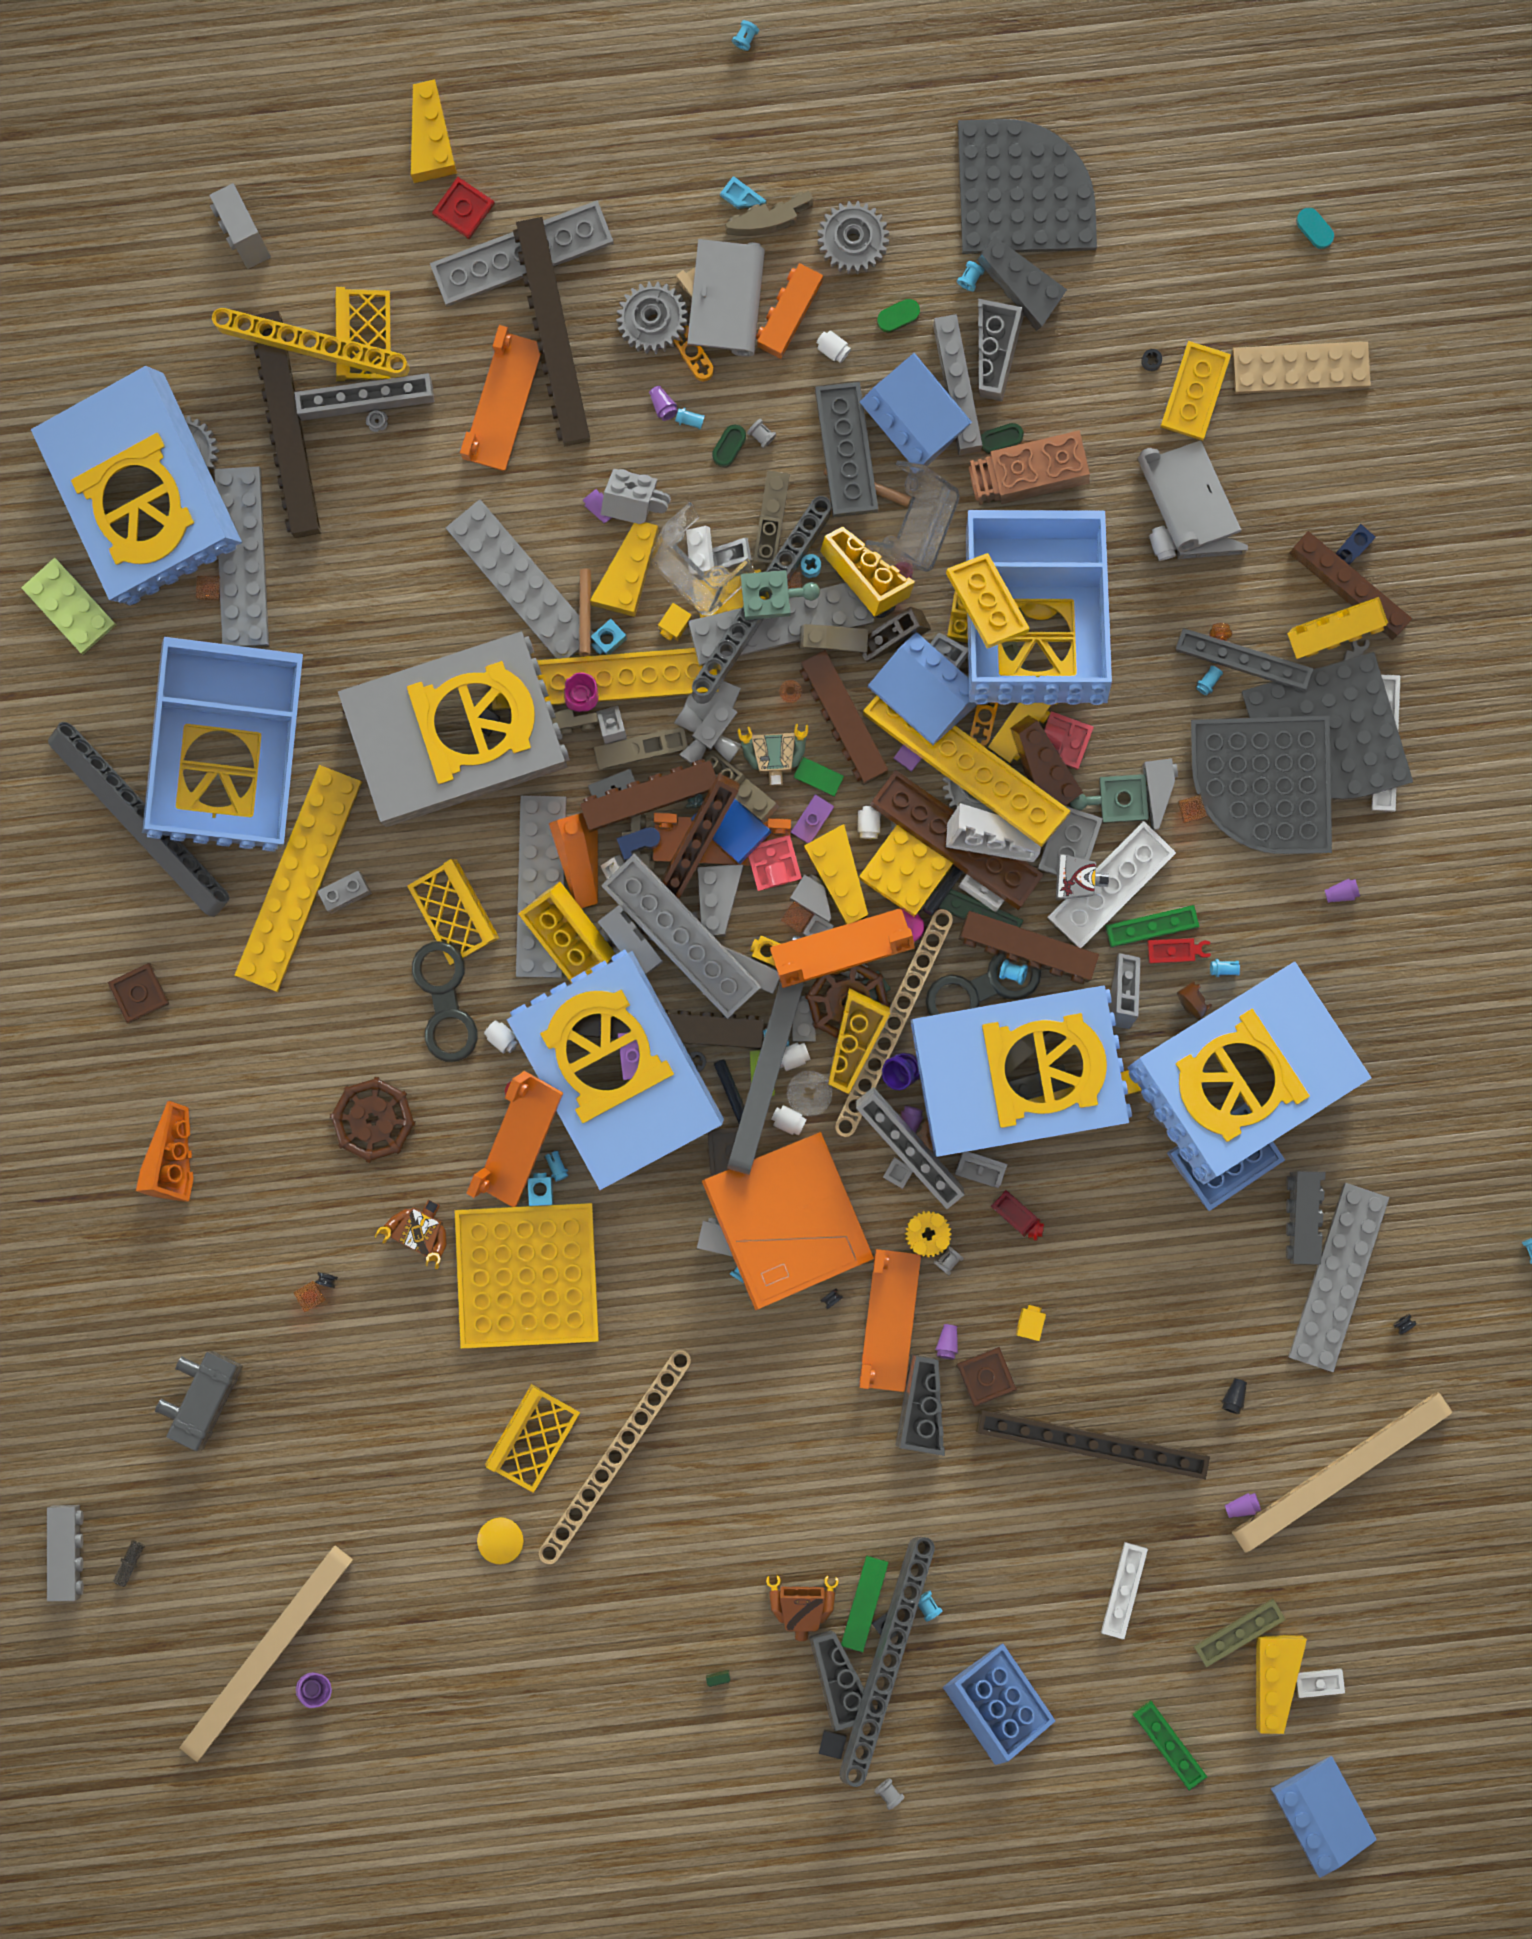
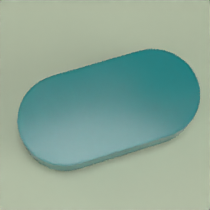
M1304 208L1299 212L1296 219L1297 226L1309 241L1319 249L1329 247L1334 240V232L1321 215L1313 208Z

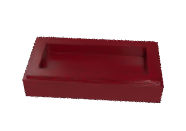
M1007 1190L991 1205V1208L1023 1237L1040 1221Z

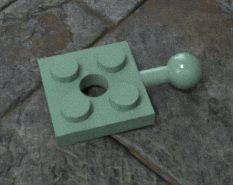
M786 570L741 574L745 620L788 617L791 615L789 598L804 597L806 600L813 601L820 595L819 586L813 582L806 583L803 588L788 589ZM769 591L772 597L764 600L760 598V592Z
M1145 774L1100 777V796L1086 797L1084 794H1081L1070 802L1071 808L1079 811L1083 810L1087 805H1101L1102 823L1146 821L1149 819ZM1120 793H1127L1130 797L1129 804H1120L1117 799Z

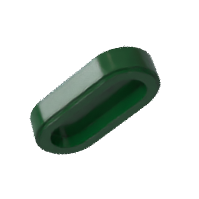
M1009 423L985 431L981 435L982 451L991 454V451L1019 445L1024 436L1023 429L1016 423Z
M734 424L725 429L712 453L713 461L717 466L724 468L734 462L746 441V432L743 427Z

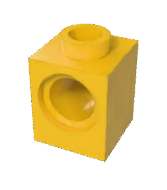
M672 603L658 624V628L661 630L660 634L670 641L672 638L678 641L687 628L688 621L692 620V615Z
M760 936V939H755L751 946L752 958L776 968L773 956L764 957L761 955L760 950L765 945L773 947L780 943Z
M1028 1305L1027 1309L1022 1308L1015 1335L1040 1341L1046 1314L1041 1313L1042 1308Z

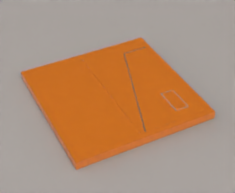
M821 1132L754 1159L750 1175L729 1169L702 1180L755 1310L874 1259Z

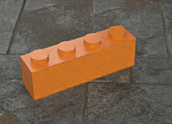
M801 263L798 264L796 269L792 268L787 278L789 283L786 289L781 288L777 296L778 304L775 308L771 307L766 317L768 322L765 328L761 326L756 335V339H758L757 347L779 359H782L823 283L822 274Z

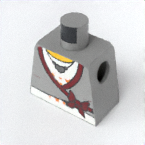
M1064 854L1058 856L1056 900L1091 897L1095 894V886L1108 887L1109 873H1096V862Z

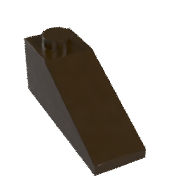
M909 607L869 633L867 652H861L865 661L869 662L899 648L916 632L922 636L931 630L923 611Z

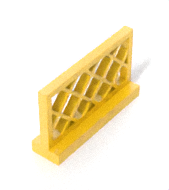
M336 287V337L350 341L357 337L363 344L369 346L380 338L386 344L385 350L391 351L390 291L345 289V287ZM349 296H359L364 303L356 310L349 303ZM375 297H385V305L380 310L370 302ZM366 305L376 313L369 321L359 313ZM355 316L364 323L357 332L350 326V321ZM378 316L385 322V327L380 332L371 325ZM366 327L376 335L369 343L359 335ZM384 332L386 333V339L382 336ZM352 351L351 354L354 356L352 359L357 358L360 352L356 354ZM376 356L371 364H375L378 360L381 361L382 358ZM336 363V381H345V379H391V377L373 372L365 374L367 372L365 370L361 373H350V366Z
M457 859L448 860L444 865L407 885L436 940L443 941L444 939L449 944L451 942L461 944L462 949L460 953L462 958L500 939ZM443 871L448 876L446 887L435 884L437 875ZM422 883L430 885L427 898L419 896L415 887ZM434 887L445 890L442 902L431 900ZM449 891L457 893L459 897L457 907L446 904ZM430 902L441 905L438 918L429 915L428 907ZM445 907L456 909L453 922L442 919ZM460 911L468 913L470 917L468 927L457 924ZM440 922L452 925L448 938L440 935L438 931ZM456 926L467 929L463 942L452 939ZM470 931L479 933L482 942L477 945L468 944ZM443 951L449 964H455L453 958Z
M531 1384L485 1463L486 1468L499 1473L534 1493L580 1412ZM542 1397L551 1402L552 1410L539 1413L537 1405ZM554 1404L560 1406V1408L555 1409ZM536 1409L537 1414L532 1415L533 1411ZM567 1410L573 1414L569 1422L559 1424L556 1412ZM553 1413L556 1426L543 1429L540 1417ZM538 1418L541 1430L527 1433L526 1424L528 1420ZM565 1427V1429L561 1433L560 1428ZM524 1429L525 1434L520 1436L522 1430ZM558 1429L560 1436L558 1441L547 1444L544 1432ZM542 1433L545 1445L532 1449L529 1437ZM526 1438L529 1450L516 1453L514 1448L515 1442ZM546 1449L547 1460L536 1465L533 1452ZM530 1454L533 1466L520 1469L517 1457ZM515 1458L516 1471L506 1472L501 1469L505 1460ZM542 1467L538 1474L537 1468ZM534 1469L536 1479L531 1486L523 1481L521 1473ZM519 1473L520 1479L517 1478V1477H515V1476H513V1475Z

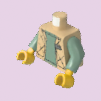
M796 724L794 733L752 735L750 727H748V734L742 735L740 728L738 729L744 757L753 769L759 770L760 774H769V786L783 785L782 773H789L792 768L798 766L805 753L808 725H806L803 732L797 729L798 724Z

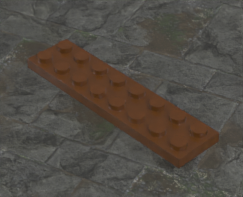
M896 770L870 804L872 808L952 862L957 868L1018 911L1044 875L1023 860L946 847L947 823L955 811Z

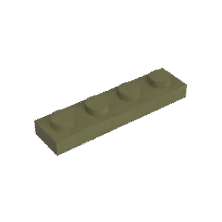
M1271 1599L1194 1645V1648L1207 1668L1286 1619L1274 1599Z

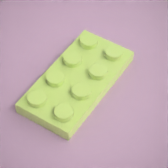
M56 558L51 560L21 587L82 655L116 626L114 621Z

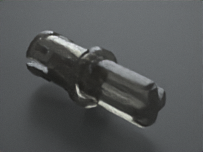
M131 1540L125 1557L120 1560L122 1563L113 1580L115 1584L122 1587L126 1586L134 1568L138 1567L136 1563L145 1548L144 1544Z

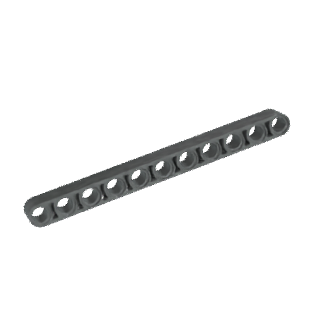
M818 496L812 500L766 572L786 570L788 583L800 565L802 558L807 554L830 518L831 502L827 497ZM822 507L826 509V511L818 512L816 511V508ZM806 525H811L814 527V529L806 530L804 527ZM794 543H800L803 546L801 548H795L792 545ZM782 561H789L791 564L783 566L780 563ZM765 590L760 592L759 596L770 599L772 594ZM744 607L741 608L693 681L692 697L697 703L705 704L712 699L763 621V619L745 620ZM742 633L744 636L737 639L733 634ZM723 651H730L732 655L725 657L721 653ZM712 669H717L720 671V673L717 675H712L709 673V671ZM705 687L708 691L706 693H699L697 689Z
M67 722L59 723L48 739L51 748L206 915L217 916L229 901L230 897L227 891L180 841L170 840V836L162 835L161 839L148 838L146 833H142L145 803L74 726Z
M794 935L792 941L803 937ZM780 982L727 1169L750 1175L804 982L782 988Z
M915 1537L908 1544L840 1768L839 1776L841 1781L852 1787L861 1786L866 1780L934 1554V1543L926 1537ZM921 1541L925 1544V1551L922 1554L918 1551V1544ZM914 1564L918 1566L916 1576L911 1574V1567ZM907 1586L912 1591L908 1599L904 1596V1590ZM900 1609H903L905 1612V1617L902 1621H899L897 1618V1613ZM893 1632L898 1634V1640L895 1644H892L890 1640ZM889 1654L891 1656V1663L886 1667L883 1659ZM882 1677L884 1679V1686L878 1689L876 1683ZM876 1700L878 1704L877 1709L871 1712L869 1708L870 1703ZM869 1723L871 1727L870 1732L864 1735L862 1731L863 1726ZM862 1746L864 1753L860 1758H857L855 1754L856 1749ZM855 1769L857 1776L855 1780L850 1781L848 1777L849 1772Z

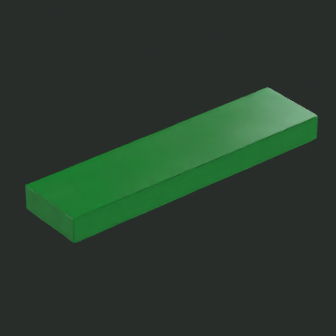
M1195 905L1105 926L1110 948L1200 927Z
M866 1555L841 1645L843 1647L860 1652L864 1651L888 1561Z
M1151 1700L1133 1713V1716L1189 1791L1207 1778V1775Z

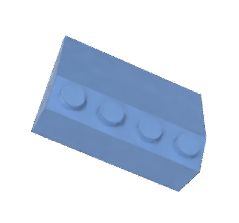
M915 353L873 387L860 401L862 406L916 471L929 466L972 423Z
M917 632L900 646L868 685L870 690L932 745L939 741L978 705L975 702H969V678Z
M1246 1102L1240 1103L1230 1111L1231 1115H1247L1252 1113ZM1272 1141L1203 1185L1201 1181L1194 1177L1192 1173L1193 1168L1189 1162H1186L1181 1157L1178 1146L1167 1152L1180 1174L1208 1211L1285 1161Z
M1004 1644L993 1649L943 1686V1689L995 1765L1011 1760L1055 1722V1719Z
M1332 1756L1271 1788L1319 1878L1341 1867L1377 1840Z

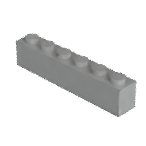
M957 314L934 318L933 328L945 389L972 422L955 439L958 455L981 452L982 441Z
M429 373L294 392L297 414L301 421L435 402L432 380Z
M874 1087L856 1101V1109L946 1209L964 1196V1187L940 1160L934 1156L931 1150Z

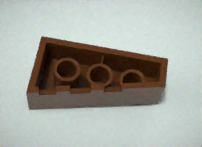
M1028 715L1010 728L1028 780L1064 806L1083 793L1036 719Z

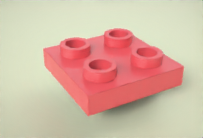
M1051 711L1044 732L1065 765L1078 770L1094 727Z
M790 835L762 842L748 856L758 891L802 879Z

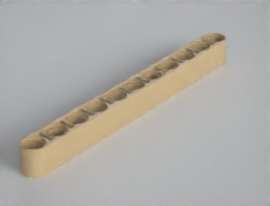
M938 910L933 915L890 1006V1015L835 1124V1131L841 1137L845 1138L853 1135L862 1117L860 1112L853 1113L849 1109L850 1101L858 1100L867 1093L859 1089V1081L866 1079L870 1081L871 1088L876 1087L882 1075L883 1065L890 1058L953 922L952 915L947 910ZM945 915L948 919V924L944 927L937 925L936 917ZM930 935L936 936L939 941L938 946H928L926 938ZM919 956L928 958L929 965L926 968H921L917 965L916 960ZM914 976L918 978L919 986L913 989L907 985L909 977ZM900 997H906L910 1001V1006L907 1009L898 1007L897 1000ZM894 1017L900 1021V1027L897 1030H892L888 1027L887 1022L890 1018ZM881 1038H887L890 1041L891 1046L888 1050L884 1051L878 1047V1041ZM878 1059L881 1063V1068L878 1071L870 1070L868 1067L869 1060ZM845 1120L849 1121L852 1125V1130L847 1134L839 1130L840 1122Z
M677 1350L671 1355L539 1550V1557L543 1563L553 1564L559 1559L690 1366L691 1356L687 1351ZM678 1354H683L687 1358V1364L683 1367L677 1366L674 1362V1358ZM665 1373H669L674 1377V1383L670 1386L664 1385L661 1381V1377ZM650 1393H658L661 1396V1402L657 1405L651 1404L648 1400ZM638 1412H645L647 1414L648 1421L645 1424H639L636 1421L635 1415ZM625 1431L634 1433L635 1440L632 1443L624 1442L622 1434ZM613 1450L619 1451L622 1455L621 1461H611L609 1453ZM600 1469L606 1470L609 1474L608 1480L599 1481L596 1477V1472ZM585 1489H592L595 1492L596 1497L594 1500L588 1501L584 1498L583 1492ZM571 1509H580L582 1511V1518L579 1520L573 1519L570 1516ZM558 1528H567L569 1537L566 1539L559 1538L557 1535ZM546 1547H553L555 1549L556 1556L554 1558H547L545 1556L544 1549Z
M1439 1392L1429 1396L1232 1531V1534L1244 1552L1254 1549L1448 1417L1452 1410Z
M337 1546L331 1549L179 1749L198 1763L353 1561L351 1557Z

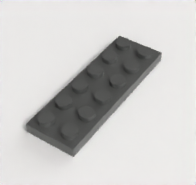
M860 382L816 386L815 396L833 517L878 512V503L864 407L860 403L862 400Z

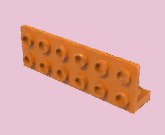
M499 325L493 343L494 356L471 431H466L460 454L464 460L506 471L542 353H539L537 341L510 334L508 327Z
M654 813V828L658 830L661 839L658 847L653 849L654 861L671 862L692 823V817H678L677 814ZM768 818V821L763 823L771 830V833L763 842L791 834V820ZM711 840L699 862L700 864L739 865L713 840ZM747 857L740 865L751 866L749 857Z
M896 909L771 947L770 950L782 988L915 949L911 929L907 926L902 909Z
M526 1071L512 1079L505 1099L511 1102L485 1167L474 1174L466 1194L475 1198L480 1193L487 1192L511 1207L518 1206L563 1092Z
M875 1249L859 1388L905 1391L921 1255Z

